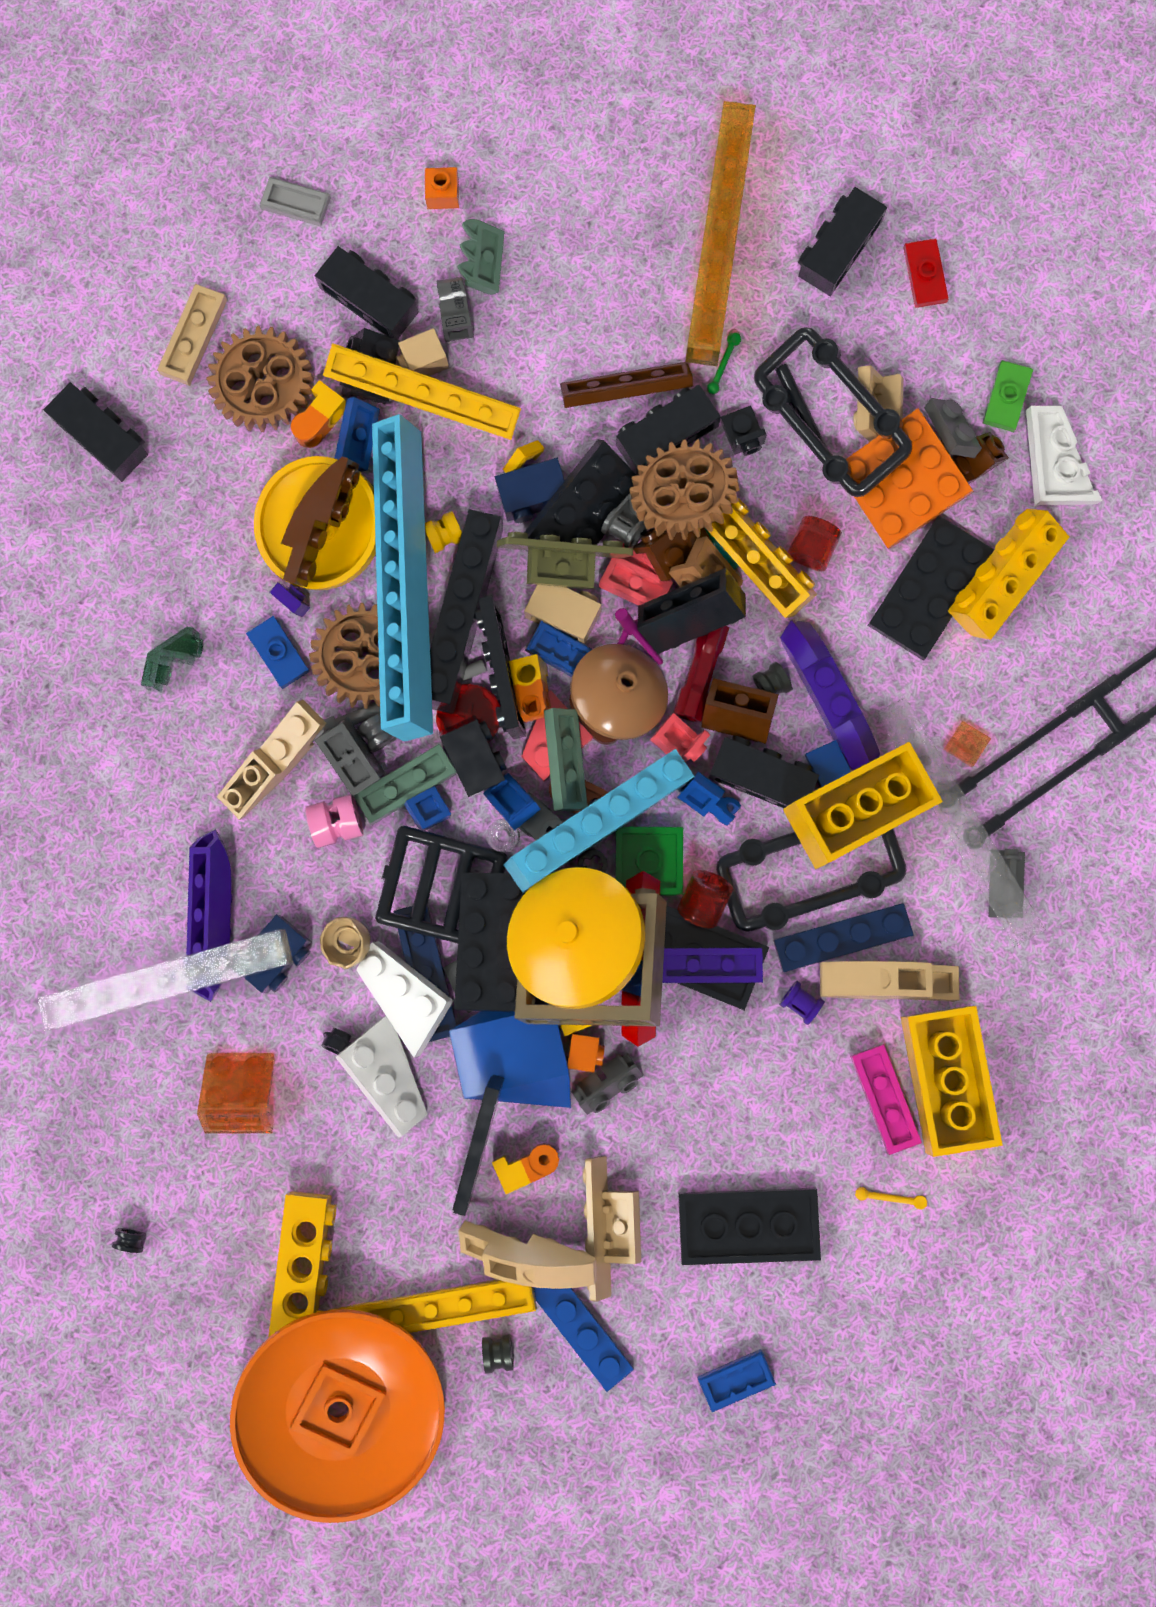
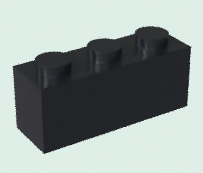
M857 187L853 188L848 197L842 195L833 210L835 216L831 222L825 220L815 236L818 241L813 248L807 246L800 256L798 264L801 265L798 277L831 297L882 223L887 206Z
M338 246L314 275L319 288L384 335L398 340L418 314L415 296L404 287L398 289L392 285L388 276L381 270L375 268L373 271L364 265V260L354 251L346 252Z
M69 382L43 410L117 479L123 482L148 456V453L142 447L145 441L133 429L130 428L127 432L119 426L122 420L108 407L102 411L96 405L99 400L86 387L79 390Z
M700 385L691 390L687 387L679 391L673 397V401L667 405L662 406V404H659L646 413V418L637 423L632 421L624 425L618 431V435H616V447L632 471L639 476L637 466H648L646 461L647 455L653 458L658 457V447L664 452L669 451L670 442L676 448L681 447L683 440H686L688 445L692 444L718 428L721 416Z
M724 568L639 605L637 629L653 649L660 654L745 618L746 594L729 571Z
M732 736V739L724 738L708 777L784 809L798 799L812 793L819 774L814 773V768L806 763L795 761L794 764L781 760L782 755L774 750L764 748L762 752L750 747V741L739 736Z

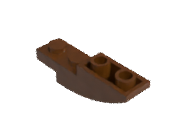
M341 457L314 482L302 498L286 528L281 544L293 548L283 577L284 581L307 587L308 582L313 579L317 568L315 560L318 551L323 548L326 542L327 532L325 529L327 524L339 528L341 522L348 515V499L351 490L358 484L360 476L358 468L360 464Z

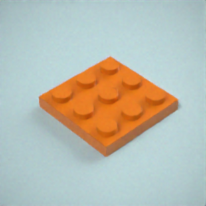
M919 408L902 419V430L912 441L910 456L868 494L862 497H854L888 549L974 492ZM879 435L846 458L851 466V477L859 484L891 456L899 446L892 438L887 439Z

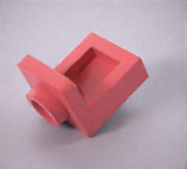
M672 713L650 740L666 755L676 749L684 762L689 759L695 762L707 749L704 742L710 734L704 730L698 735L676 714Z

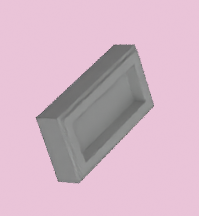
M269 177L259 206L261 210L321 227L331 197L328 193Z

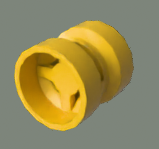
M453 511L443 514L442 518L438 521L429 520L425 522V533L435 554L443 551L445 546L450 543H460L462 531Z

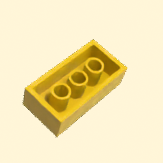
M909 741L785 807L783 811L816 870L943 801Z
M963 1006L900 1017L925 1153L932 1157L1003 1146L977 1007Z

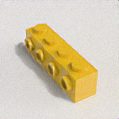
M738 498L737 503H731L733 513H722L724 523L712 522L713 531L709 533L785 618L794 617L817 595L813 590L815 583L804 571L797 572L790 564L793 561L791 555L782 546L776 548L768 539L771 537V533L759 521L754 523L748 517L747 513L750 510Z
M1026 509L1016 518L1015 524L1006 536L998 541L995 550L986 562L977 568L975 576L965 589L957 594L955 602L948 612L973 637L991 640L1070 536L1048 510Z

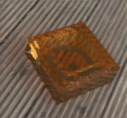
M961 721L943 750L973 767L991 738L966 722Z

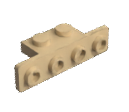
M606 1156L587 1158L583 1169V1181L586 1185L584 1216L587 1220L588 1234L585 1241V1250L591 1256L596 1257L597 1281L594 1285L587 1286V1289L590 1293V1301L597 1302L612 1295L610 1263L638 1264L642 1262L639 1191H608Z

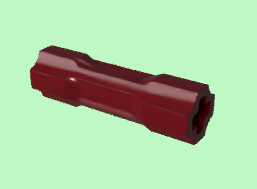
M721 627L695 639V651L691 665L673 711L679 718L698 723L702 721L708 697V688L718 656L723 651L730 627Z

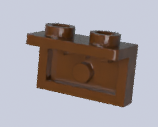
M704 527L701 528V529H700L701 534H700V537H698V538H702V537H706V536H707L708 539L711 541V539H710V537L708 536V534H707L705 528H704ZM652 528L640 536L642 541L636 544L633 550L636 554L646 553L660 581H669L672 578L669 574L671 567L686 563L698 538L691 531L688 533L686 540H683L681 532H677L675 537L670 540L667 530L660 536H657L655 528Z

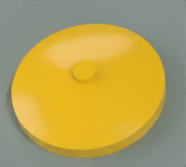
M311 456L295 460L278 470L267 482L259 496L254 514L255 540L265 563L281 579L284 577L293 549L281 544L286 528L306 492L337 459L325 456ZM359 472L358 484L351 490L348 499L349 512L346 519L341 522L339 528L328 524L326 526L327 538L323 548L318 551L315 560L317 568L313 579L308 582L307 587L293 583L290 584L310 590L334 589L357 578L373 560L376 554L374 488L361 472Z
M582 867L556 871L529 888L513 911L507 933L508 957L519 982L538 999L550 1005L566 1009L592 1007L616 995L635 974L645 946L644 919L633 895L610 875L602 871Z

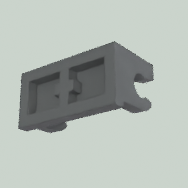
M346 717L336 726L326 730L315 739V742L352 796L383 776L385 771L374 754L370 752L366 742L349 717Z

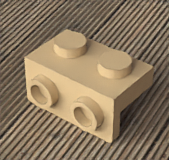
M871 365L858 367L859 381L884 409L896 411L901 419H903L904 378L900 374L882 377ZM857 399V411L854 412L853 416L854 427L870 442L878 437L879 434L874 429L873 416Z

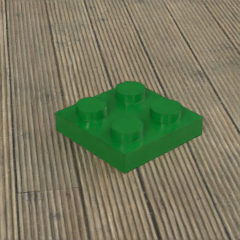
M621 827L616 831L615 879L626 887L627 879L645 871L660 881V895H683V827Z

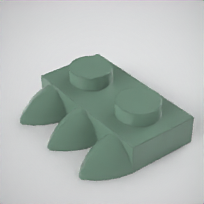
M468 219L462 223V227L470 237V240L464 241L459 245L468 261L460 263L457 268L466 279V286L488 295H494L499 292L505 231L477 219Z

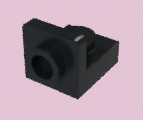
M751 406L721 416L720 422L734 455L743 452L744 456H748L761 450V445L765 443L767 434L765 429H760Z

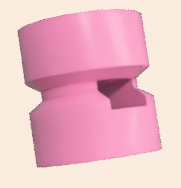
M351 794L334 798L332 805H328L323 801L306 806L305 808L309 830L317 848L335 844L338 837H342L346 841L364 835L358 806L354 796Z

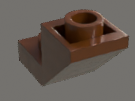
M991 432L976 436L982 449L975 458L950 455L969 484L1009 459L1004 452L1005 447L1002 441L992 435Z

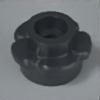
M333 1028L331 1032L323 1033L325 1038L321 1046L337 1055L351 1044L349 1041L352 1036L340 1029Z

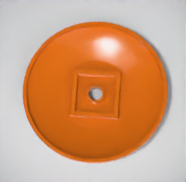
M349 1309L328 1310L306 1315L292 1321L272 1334L259 1346L244 1367L236 1384L230 1411V1434L234 1454L240 1469L252 1487L266 1501L287 1514L300 1519L322 1523H342L366 1518L385 1510L403 1498L416 1486L428 1470L436 1455L443 1433L445 1414L443 1390L437 1370L428 1353L409 1332L396 1323L376 1314ZM335 1402H343L347 1405L348 1411L341 1417H334L328 1412V1408Z

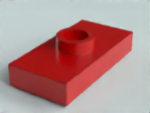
M937 238L905 243L903 250L915 308L947 303L949 297Z

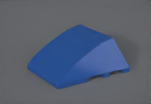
M535 997V1005H550ZM480 1011L449 1030L463 1099L482 1100L490 1077L497 1075L505 1078L498 1102L571 1108L569 1071L558 1025L525 1024L515 1019V1012Z

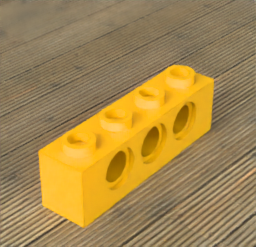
M294 1191L285 1195L268 1337L294 1320L323 1311L319 1310L320 1296L325 1297L328 1287V1275H323L324 1261H329L332 1253V1240L327 1239L328 1225L334 1226L337 1209L336 1205L331 1204V1195ZM303 1222H311L315 1226L316 1236L314 1239H307L302 1235L301 1225ZM299 1257H305L310 1260L312 1264L310 1274H303L298 1270L296 1263ZM294 1293H302L306 1296L308 1300L306 1309H299L293 1304L292 1297Z

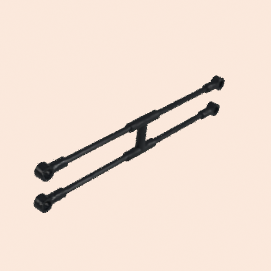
M1156 648L1119 674H1113L1104 680V682L1066 707V711L973 777L968 776L950 790H943L939 793L940 797L943 794L951 796L952 804L945 806L940 803L937 806L942 810L954 808L957 801L976 788L977 783L1069 718H1075L1091 706L1095 708L1112 731L1111 734L1095 744L1093 750L1001 815L996 814L978 828L968 830L964 834L966 846L972 849L981 847L987 837L1005 825V821L1097 756H1103L1150 723V719L1156 715V705L1123 724L1104 697L1121 686L1123 680L1155 659ZM971 832H975L980 836L978 844L970 842L969 835Z

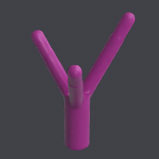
M625 608L618 609L615 613V618L623 627V631L617 644L624 645L628 635H633L656 663L662 665L663 659L637 629L638 619L634 620Z

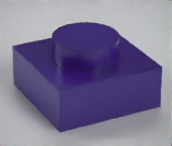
M277 582L269 592L292 613L303 617L310 609L303 602L307 596L292 584L287 588Z

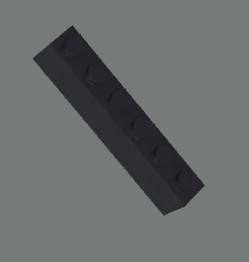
M471 509L468 510L430 648L433 710L454 714L478 627L475 610L481 609L478 598L486 597L499 549L497 548V540L501 539L503 533L501 516Z

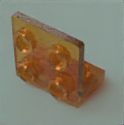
M273 1053L207 1054L197 1109V1116L205 1134L273 1133L274 1119L269 1107L275 1064Z

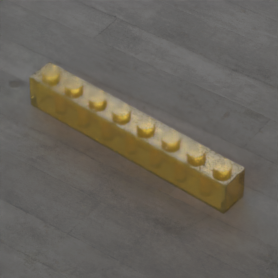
M729 101L723 102L685 362L718 366L756 105Z

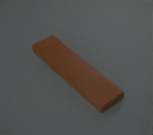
M688 362L562 382L560 384L565 408L694 387L693 376Z

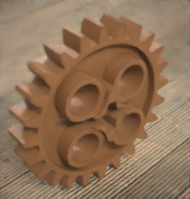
M260 326L256 327L255 335H250L249 331L244 328L243 338L241 339L234 333L231 334L233 344L229 345L222 341L221 345L224 353H213L218 364H208L211 373L215 374L206 377L209 385L213 386L208 392L212 398L216 399L213 402L218 410L223 409L221 413L226 420L233 417L232 421L236 427H239L244 422L248 431H251L254 425L257 424L260 431L264 432L268 423L272 425L274 430H278V420H282L285 424L289 425L290 421L287 415L290 413L295 416L299 414L297 405H308L303 394H312L311 387L306 384L314 381L312 373L307 372L312 369V365L309 360H305L307 354L304 348L298 349L299 345L295 338L288 342V336L284 331L276 337L273 327L269 328L266 335L263 334ZM254 354L261 355L258 361L248 362L250 356ZM280 369H289V372L285 376H276V373ZM239 381L245 382V385L240 390H232L235 383ZM274 396L269 404H260L263 397Z
M683 440L680 448H676L670 442L669 451L667 452L658 447V457L653 458L647 455L646 461L648 466L638 465L639 476H632L631 478L634 487L630 488L631 503L634 511H636L638 520L644 521L647 530L654 527L657 536H660L667 530L670 540L675 537L677 532H681L683 540L687 539L688 533L691 531L698 538L701 534L700 529L703 527L712 532V522L715 521L723 524L724 518L722 513H733L731 503L738 502L736 492L740 491L737 470L733 468L731 458H725L722 449L714 452L712 443H709L702 449L700 440H696L692 447H688L687 441Z
M360 603L359 611L354 612L352 607L347 605L346 615L343 616L338 610H335L336 620L334 622L327 618L323 619L326 630L316 628V636L320 640H311L310 642L311 648L315 650V652L309 653L310 662L316 663L311 666L313 675H319L317 678L318 686L328 684L325 688L327 696L337 692V703L340 704L347 697L349 698L351 708H354L358 700L362 701L364 709H368L369 700H374L377 706L380 707L379 679H372L368 676L371 671L379 670V649L376 646L378 642L377 604L373 605L371 611H366L364 603ZM349 633H357L360 636L353 642L344 639V636ZM337 648L342 649L341 651H338V652L335 651V649H337ZM363 652H369L364 659L359 658L362 657ZM341 663L352 665V668L346 672L336 670V667Z

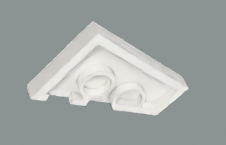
M1030 406L1026 410L1034 504L1084 505L1100 503L1102 501L1098 490L1094 491L1088 477L1091 474L1087 463H1082L1075 446L1077 440L1063 407Z
M380 941L372 942L367 956L360 962L356 970L414 1058L421 1056L453 1000Z
M387 1016L380 1019L335 1056L398 1138L405 1135L427 1115L398 1033Z

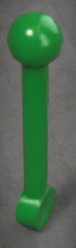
M730 333L727 337L728 347L713 382L707 385L709 394L715 395L719 392V382L734 346H738L741 342L739 333Z

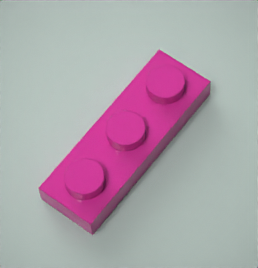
M881 1044L850 1056L887 1154L891 1155L921 1144L920 1136L885 1045Z

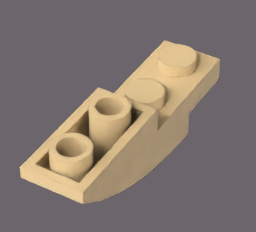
M304 700L297 701L260 749L251 752L217 795V798L238 820L244 818L307 754L314 745L312 741L326 725V722Z
M896 961L821 962L820 997L955 1002L960 1000L959 966Z
M466 1220L458 1230L461 1253L483 1261L484 1275L522 1286L552 1289L591 1286L597 1281L596 1257L583 1250H575L559 1244L554 1239L532 1234L528 1243L525 1244L515 1237H507L490 1230L484 1225H476Z

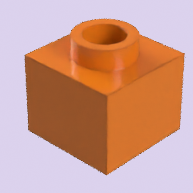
M457 167L425 168V201L427 209L459 208V177Z
M572 1033L568 1069L594 1073L595 1065L602 1066L605 1046L599 1045V1037Z

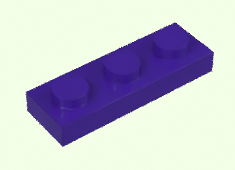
M664 948L662 983H763L762 948Z

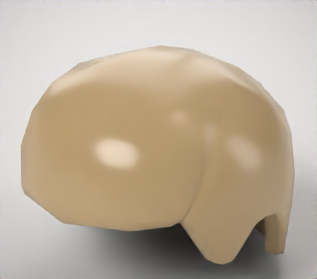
M335 918L325 926L320 936L321 951L328 960V963L341 967L344 970L362 962L370 950L371 936L368 929L354 918ZM338 940L354 948L350 950L343 949Z

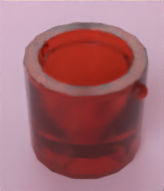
M803 516L788 553L793 558V561L814 571H825L842 532L837 526L822 518Z
M696 870L693 872L677 907L678 913L684 919L704 928L717 927L734 889L723 877L706 870Z

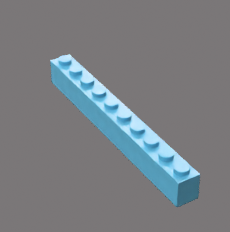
M398 414L372 424L381 730L405 742L433 734L422 437L419 429L402 415Z

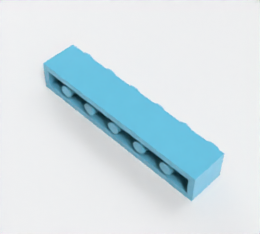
M674 749L510 857L504 866L522 893H524L544 877L554 873L683 787L695 776L678 751Z

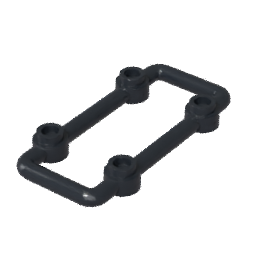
M800 328L755 370L754 382L763 393V405L770 412L781 414L822 462L824 477L833 484H840L851 496L862 497L868 494L910 456L912 441L902 430L903 422L899 414L892 409H884L840 359L841 350L839 346L831 339H823L812 328ZM804 341H807L813 348L812 357L815 362L823 368H831L873 416L876 432L883 438H892L899 446L891 456L859 484L851 477L849 462L842 456H833L792 408L789 392L780 385H773L767 378Z
M891 829L881 835L893 871L881 875L874 871H868L860 875L854 884L787 906L779 903H770L763 908L761 914L750 918L745 916L729 868L741 863L750 867L757 866L764 861L766 855L799 845L801 842L795 832L765 842L757 839L746 840L738 851L722 856L716 866L717 875L735 926L745 932L763 927L772 931L779 930L787 924L788 919L858 896L866 899L880 896L885 887L902 881L907 871L894 830Z

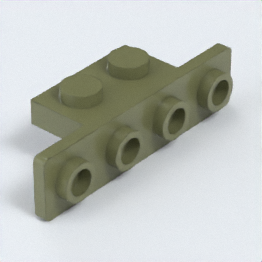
M508 532L507 537L497 540V548L528 550L527 584L592 589L594 588L596 556L609 558L633 556V548H623V542L603 541V546L592 545V539L572 538L571 543L560 542V536L540 535V540L528 539V533Z

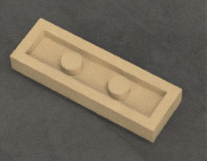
M198 284L194 285L157 369L160 375L188 386L191 385L227 303V298L224 294Z

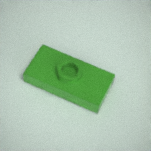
M1004 360L1000 362L982 424L1010 432L1016 430L1032 376V368Z

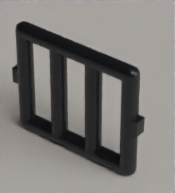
M400 826L397 830L389 865H385L381 879L384 880L375 915L376 921L379 924L458 944L459 930L456 928L460 913L462 873H470L474 858L493 863L491 873H504V864L508 860L507 854L502 851L420 829ZM412 841L427 845L428 849L411 916L407 917L391 913V908L408 842ZM441 849L461 854L443 926L424 921Z

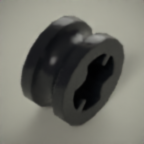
M591 849L581 854L578 860V867L587 868V866H583L584 860H591L593 856H597L601 859L598 863L603 864L600 871L606 873L608 863L607 858L602 852Z
M126 1228L115 1229V1235L118 1238L112 1242V1248L130 1253L143 1252L144 1247L141 1245V1241L146 1239V1233Z

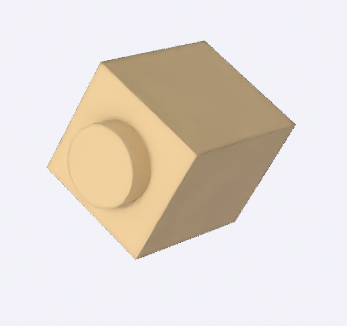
M434 328L398 343L401 355L396 358L401 367L427 376L449 368L446 354Z

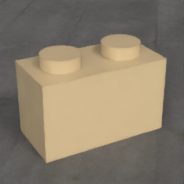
M537 585L524 610L525 618L537 624L543 621L579 642L586 644L602 612V606L598 603L596 596L583 590L577 593L568 589V587Z

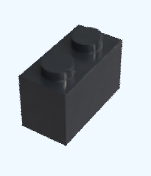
M474 715L439 731L440 739L468 797L505 781L501 771L506 770L507 767L500 752L493 753L487 742L492 740L493 737L485 720L479 723Z

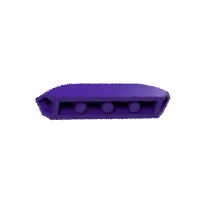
M791 620L780 637L782 645L833 740L837 741L849 768L856 770L879 758L880 752L872 731L826 645L810 623Z
M216 829L197 838L189 847L185 983L192 992L210 1002L219 991L226 974L231 937V866L226 847Z

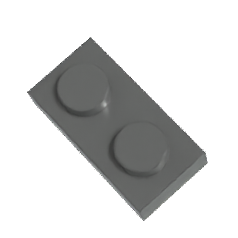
M931 398L924 408L948 453L975 458L982 448L975 437V431L966 421L961 406L953 400Z

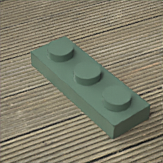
M551 708L544 710L554 811H582L587 807L578 714L575 709Z
M438 744L355 794L354 798L369 823L374 825L405 806L404 804L407 800L433 786L440 785L455 776L457 772L441 745Z

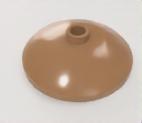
M607 644L591 650L577 664L571 678V699L577 714L592 730L608 738L628 740L645 735L660 722L667 708L668 687L661 669L647 654L628 645ZM621 679L629 681L630 687L624 686Z

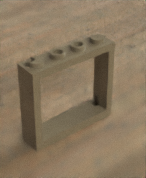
M640 888L635 890V894H632L640 909H646L640 1006L595 1005L581 1009H566L553 1005H535V996L526 990L518 980L515 1019L525 1024L660 1026L667 901L653 889Z

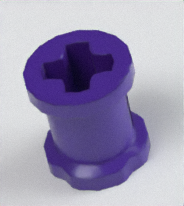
M795 981L779 1005L782 1008L787 1006L802 1017L806 1025H809L821 1010L825 1001L821 998L816 999L801 988L799 981Z

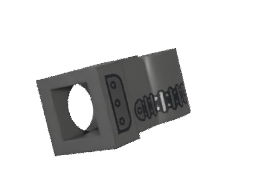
M462 277L437 280L440 300L439 308L445 341L450 342L474 338ZM464 329V330L461 331V332H457V333H456V332H452V331Z

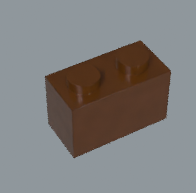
M713 678L705 703L701 728L766 744L779 694Z

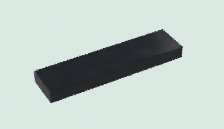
M497 1075L490 1077L485 1088L452 1209L454 1210L453 1213L462 1216L466 1215L471 1202L505 1079Z

